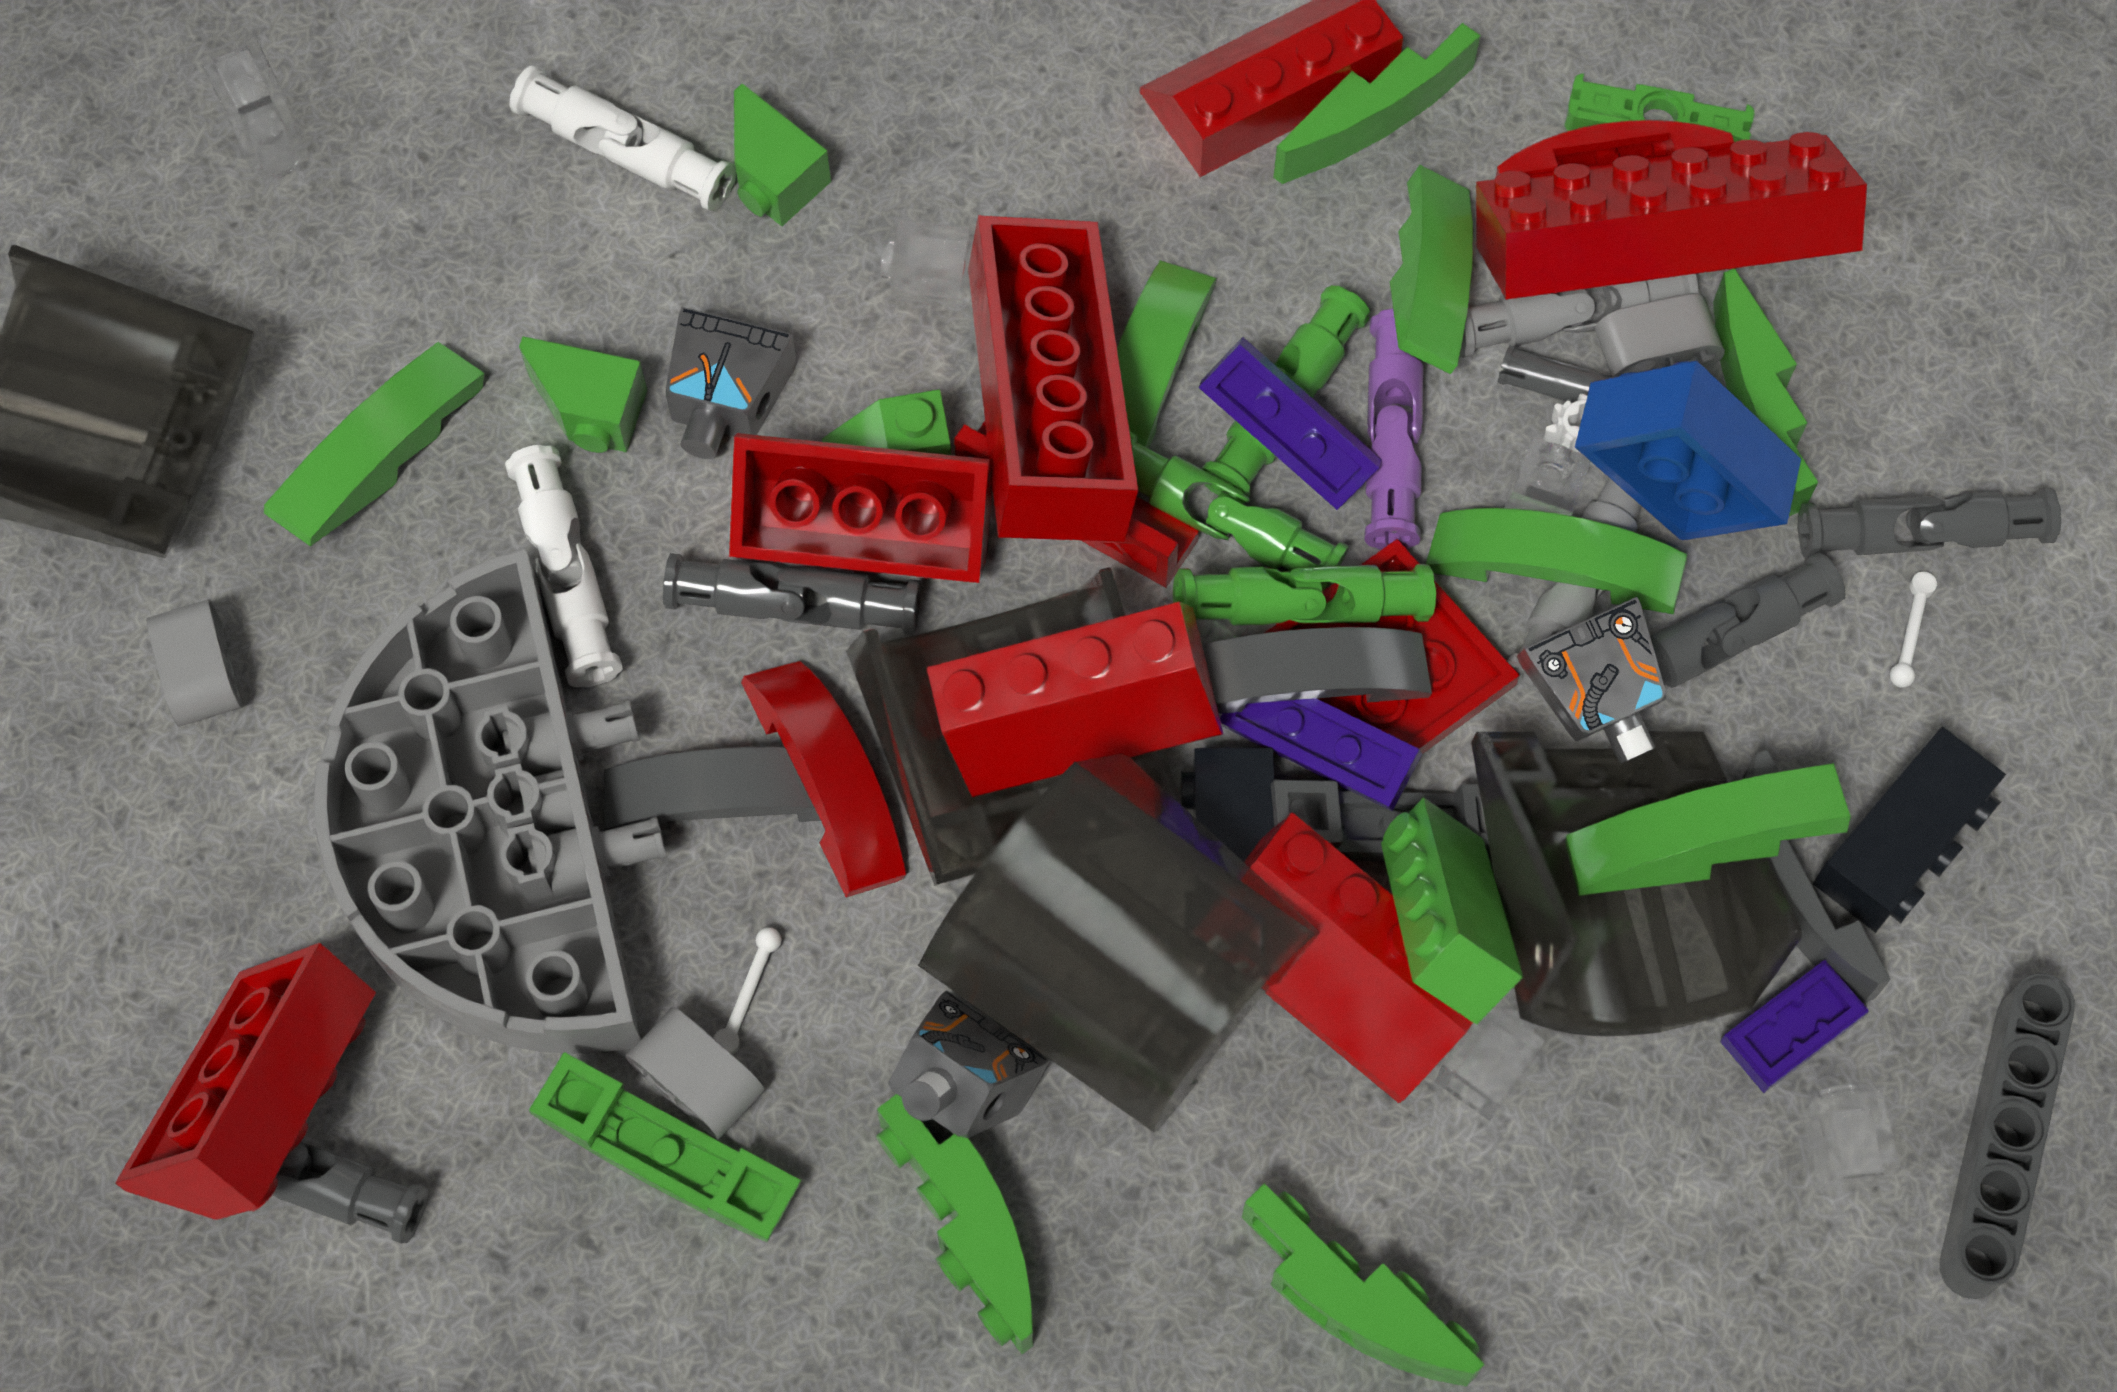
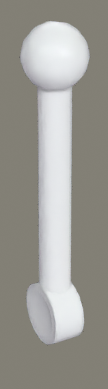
M1928 572L1916 573L1910 582V591L1914 595L1899 663L1892 667L1890 671L1891 682L1900 688L1910 686L1915 680V671L1911 665L1926 599L1933 594L1937 587L1935 577Z
M763 928L756 935L755 941L758 950L727 1026L716 1032L713 1038L732 1055L740 1047V1039L737 1033L771 952L776 951L781 945V935L774 928Z

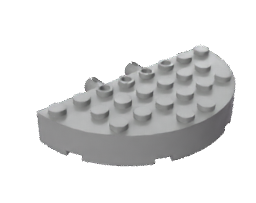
M527 548L490 559L447 580L449 587L436 593L420 606L416 602L409 606L382 631L360 658L343 685L327 722L329 733L324 745L322 759L317 761L314 778V818L317 843L325 873L336 899L372 957L387 975L417 1003L454 1026L473 1035L506 1046L549 1053L581 1054L610 1052L634 1047L642 1038L606 878L611 877L610 870L656 858H666L667 854L657 816L651 817L650 820L600 832L598 826L594 827L579 760H584L583 753L625 742L640 741L630 700L624 701L622 704L577 715L573 714L572 709L567 710L539 582Z

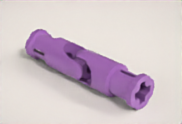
M1393 309L1381 311L1370 319V333L1376 338L1375 359L1369 364L1367 425L1368 436L1372 442L1371 451L1381 459L1380 468L1366 481V495L1372 501L1371 524L1365 527L1364 541L1367 545L1382 550L1398 539L1408 550L1418 545L1421 538V530L1415 524V500L1421 495L1422 466L1415 453L1412 441L1414 439V444H1417L1422 432L1423 365L1416 357L1398 348ZM1394 404H1401L1413 408V416L1410 413L1406 412L1404 408Z

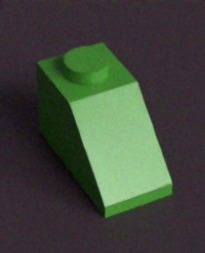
M743 83L734 90V162L739 185L737 193L743 204L752 213L760 217L767 214L780 226H783L831 183L828 153L825 148Z
M522 336L519 349L528 376L567 439L590 452L603 453L608 449L627 452L647 393L641 362Z
M940 389L879 399L822 438V442L951 455V443Z

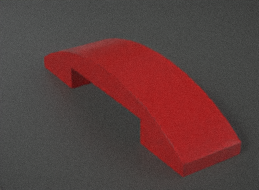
M1661 120L1603 123L1563 132L1530 145L1498 165L1496 176L1510 171L1523 172L1528 175L1551 172L1556 167L1569 163L1582 164L1587 167L1611 164L1619 157L1630 155L1641 156L1646 159L1670 156L1674 151L1682 148H1699L1705 151L1729 148L1734 143V139L1730 132L1693 123Z
M801 661L743 676L741 684L766 735L778 732L826 830L819 844L845 897H851L904 879L906 871L900 845L880 785L853 728L823 683Z

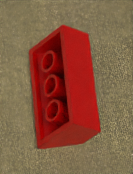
M1312 0L1141 86L1140 94L1197 174L1202 177L1294 130L1351 71L1371 84L1401 53L1404 37L1376 0Z
M736 433L733 451L729 557L979 583L988 555L992 503L990 459Z
M1180 601L926 667L941 732L972 797L1224 735L1193 607Z
M1293 812L1261 838L1192 931L1196 937L1397 1103H1401L1411 1094L1473 1024L1472 1021L1413 983L1393 895Z
M321 943L240 971L115 1184L126 1192L214 1220L259 1209L275 1192L278 1185V1179L275 1176L286 1156L305 1137L308 1130L306 1120L315 1103L335 1082L337 1077L335 1067L344 1050L362 1032L366 1023V1019L363 1016L376 992Z

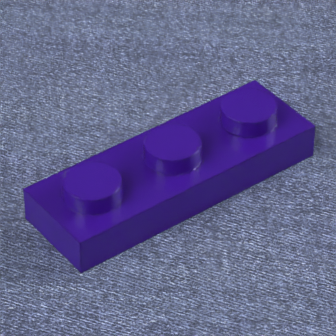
M1244 337L1227 352L1200 382L1198 388L1336 510L1380 468L1381 459Z
M1316 698L1248 703L1242 712L1223 713L1220 717L1222 727L1264 748H1273L1274 753L1330 781H1337L1338 785L1390 811H1393L1422 756L1420 749Z

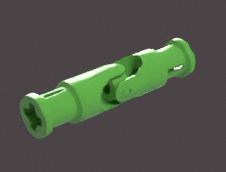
M1331 285L1324 289L1320 296L1321 306L1308 324L1305 323L1298 327L1274 364L1312 398L1318 389L1325 385L1345 355L1344 345L1354 330L1363 328L1369 320L1370 310L1366 303L1358 295L1341 286ZM1234 421L1226 433L1228 442L1215 461L1206 462L1202 469L1243 491L1249 498L1251 482L1262 466L1272 464L1276 456L1237 421ZM1204 484L1217 495L1225 491L1216 485Z
M1129 431L1138 491L1149 497V504L1215 539L1229 540L1230 537L1226 535L1232 534L1236 542L1246 550L1250 558L1271 569L1278 570L1282 567L1291 571L1296 568L1341 566L1349 549L1348 545L1342 542L1333 545L1302 529V521L1278 508L1266 509L1257 506H1245V502L1240 500V498L1248 503L1250 500L1240 489L1176 455L1169 459L1138 443V436ZM1203 484L1216 485L1225 490L1210 503L1206 520L1207 525L1196 520L1188 507L1190 494ZM1300 548L1319 558L1321 563L1317 565L1298 555L1296 549ZM1321 582L1322 591L1327 589L1331 582Z
M1417 564L1412 571H1380L1375 565L1296 568L1290 572H1280L1277 569L1265 567L1231 568L1228 574L1193 575L1189 568L1178 569L1174 577L1173 603L1180 601L1193 607L1196 620L1229 619L1230 624L1233 626L1283 623L1288 620L1299 623H1376L1381 616L1411 615L1418 622H1427L1434 614L1436 587L1433 571L1427 564ZM1321 582L1339 584L1336 595L1328 603H1326V598L1322 593Z

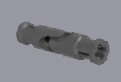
M2053 488L2038 489L2036 495L2004 497L2000 491L1965 493L1946 500L1933 496L1854 500L1851 507L1818 509L1815 503L1801 504L1798 513L1797 531L1801 553L1805 559L1818 552L1854 550L1857 555L1930 551L1943 547L1944 542L1953 541L1970 548L2003 546L2006 540L2038 538L2042 544L2055 543L2061 530V508ZM1910 509L1907 514L1906 523L1914 541H1896L1894 534L1896 520L1900 514Z
M1818 552L1805 560L1804 566L1782 577L1776 575L1768 576L1729 596L1724 601L1651 635V641L1664 685L1671 688L1677 687L1736 656L1740 652L1759 645L1797 626L1800 622V617L1824 604L1832 607L1845 599V586L1834 563L1825 554ZM1707 641L1708 645L1702 647L1704 642Z
M670 553L668 556L663 581V605L667 609H676L679 604L714 607L717 614L758 619L777 618L787 622L862 630L864 625L868 624L902 628L905 635L915 636L921 599L920 580L910 579L907 585L870 581L867 574L801 567L781 568L772 564L723 559L720 565L684 561L681 554ZM810 589L825 597L827 602L820 606L806 604L808 592Z
M300 1142L294 1150L288 1153L275 1176L278 1179V1185L272 1195L278 1199L348 1225H353L360 1221L390 1232L393 1241L403 1244L408 1243L417 1230L427 1205L428 1188L419 1184H413L410 1187L403 1186L376 1176L375 1168ZM311 1171L321 1175L319 1178L308 1179Z

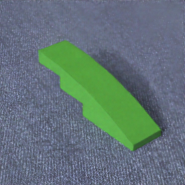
M1461 23L1427 59L1406 47L1371 84L1351 71L1277 146L1273 178L1281 184L1336 164L1399 129L1432 106L1474 68L1481 35Z
M1419 165L1407 181L1411 215L1398 231L1403 264L1389 281L1398 348L1451 374L1458 365L1471 284L1473 221L1469 189Z
M1734 268L1724 272L1713 300L1715 327L1725 351L1720 364L1727 389L1801 458L1789 516L1800 511L1801 504L1809 502L1818 484L1817 479L1796 448L1807 425L1806 419L1786 390L1797 363Z
M440 342L435 343L394 374L354 409L301 462L264 504V514L311 547L395 485L398 467L438 438L441 430V420L482 390L484 372Z
M1834 763L1769 773L1691 791L1629 810L1567 834L1565 843L1578 896L1710 880L1712 864L1778 856L1781 840L1848 832L1851 816Z

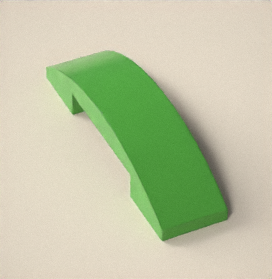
M1161 260L1149 277L1117 347L1129 431L1135 433L1138 436V443L1148 449L1156 433L1157 419L1192 332L1197 331L1216 284L1215 277Z
M1478 508L1440 513L1426 564L1431 567L1435 574L1487 582L1490 571L1607 590L1610 591L1611 604L1620 605L1637 597L1642 609L1674 614L1687 563V554L1650 537L1589 519L1534 510Z
M565 1052L560 1057L529 1109L530 1114L557 1132L627 1174L719 1222L765 1242H768L801 1184L800 1179L741 1148L738 1152L625 1091L623 1083Z

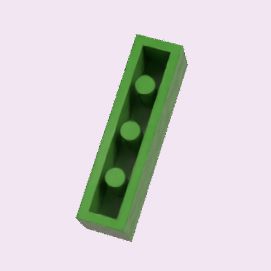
M1423 797L1409 813L1399 814L1390 823L1381 842L1413 983L1477 1025L1523 978V974L1483 838Z

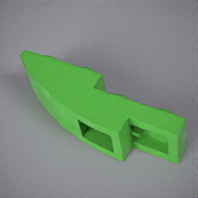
M896 1094L877 1108L880 1126L883 1130L876 1135V1138L885 1153L898 1168L909 1163L924 1183L918 1186L916 1190L932 1214L939 1221H942L948 1215L953 1219L937 1231L939 1247L943 1253L935 1258L936 1262L959 1292L969 1285L985 1307L978 1311L977 1315L996 1342L1003 1346L1011 1340L1020 1353L1024 1354L1033 1347L1031 1294L1021 1245L1001 1191L984 1160L968 1138L953 1134L939 1145L924 1124L908 1114L903 1106L902 1097Z
M1264 1183L1245 1201L1241 1218L1284 1260L1275 1269L1271 1286L1298 1311L1329 1334L1351 1347L1397 1369L1431 1380L1466 1387L1477 1377L1484 1366V1363L1476 1356L1480 1351L1479 1346L1459 1324L1450 1320L1445 1325L1426 1306L1429 1302L1428 1295L1410 1275L1401 1270L1394 1275L1382 1263L1363 1282L1356 1275L1360 1271L1356 1260L1336 1241L1331 1240L1326 1245L1307 1226L1311 1222L1310 1216L1290 1194L1282 1191L1277 1196Z

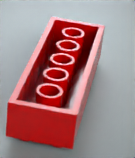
M1800 132L1790 136L1789 140L1766 143L1757 140H1741L1733 143L1729 148L1707 151L1699 148H1682L1674 151L1670 156L1648 159L1633 155L1622 156L1615 159L1611 164L1587 167L1582 164L1569 163L1560 165L1551 172L1529 175L1523 172L1510 171L1501 173L1492 180L1476 182V245L1506 300L1858 252L1863 250L1867 183L1827 135L1815 132Z
M978 215L968 272L998 538L1125 542L1138 493V485L1098 222Z

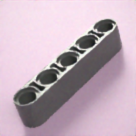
M2035 973L2025 977L2003 999L1996 1013L1940 1256V1273L1944 1283L1952 1292L1963 1298L1978 1299L1988 1296L2013 1276L2019 1265L2075 1011V999L2071 989L2062 979L2052 974ZM2023 1000L2032 1001L2039 1005L2045 1012L2047 1023L2032 1019L2024 1009ZM2009 1061H2016L2025 1065L2032 1074L2033 1084H2025L2017 1080L2011 1073ZM1995 1122L2011 1126L2018 1135L2020 1147L2009 1146L2002 1142L1995 1131ZM1981 1184L1990 1185L2003 1195L2006 1211L1995 1210L1986 1204L1980 1193ZM1966 1248H1975L1985 1254L1991 1264V1276L1981 1275L1968 1265L1965 1257Z

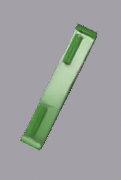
M1578 74L1574 79L1565 119V128L1568 131L1603 123L1645 120L1643 117L1644 113L1653 109H1660L1670 114L1676 122L1693 123L1730 132L1734 143L1741 140H1750L1751 133L1749 131L1753 123L1754 109L1748 104L1745 111L1693 102L1694 94L1642 84H1636L1635 90L1623 89L1583 81L1584 74Z

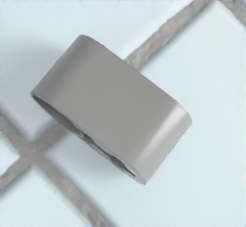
M1686 294L1622 308L1609 313L1595 326L1601 349L1610 374L1613 377H1619L1623 373H1638L1672 366L1682 361L1691 362L1697 360L1707 369L1720 361L1725 353L1706 299L1700 294Z
M210 599L146 619L163 693L173 720L178 727L242 708V701L223 628Z
M672 1007L625 1056L628 1062L644 1079L716 1140H719L765 1091L760 1081L739 1060L675 1007Z

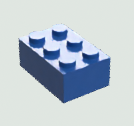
M1697 360L1677 362L1672 366L1638 373L1629 372L1619 377L1591 382L1575 448L1680 540L1785 525L1788 522L1801 458Z

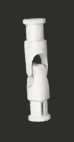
M528 66L516 80L510 95V108L512 112L524 116L530 114L550 124L555 134L593 153L606 157L611 162L668 191L678 188L699 199L701 206L709 211H717L729 196L736 180L734 164L728 161H720L718 163L694 151V146L691 142L634 114L627 113L617 108L613 103L577 85L567 88L547 78L546 71L537 66ZM641 141L647 143L644 146H639Z
M532 445L524 447L511 455L505 462L508 477L516 481L522 500L518 507V512L525 536L540 553L541 559L539 557L536 558V573L554 637L563 641L569 666L565 670L567 682L573 687H592L609 682L622 671L620 656L611 652L605 628L609 623L589 554L581 545L580 523L572 495L563 490L557 469L561 465L559 451L554 446ZM551 584L572 589L564 593L555 594L552 591Z

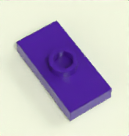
M1824 960L1726 1033L1720 1043L1759 1089L1765 1093L1861 1021L1869 1010Z

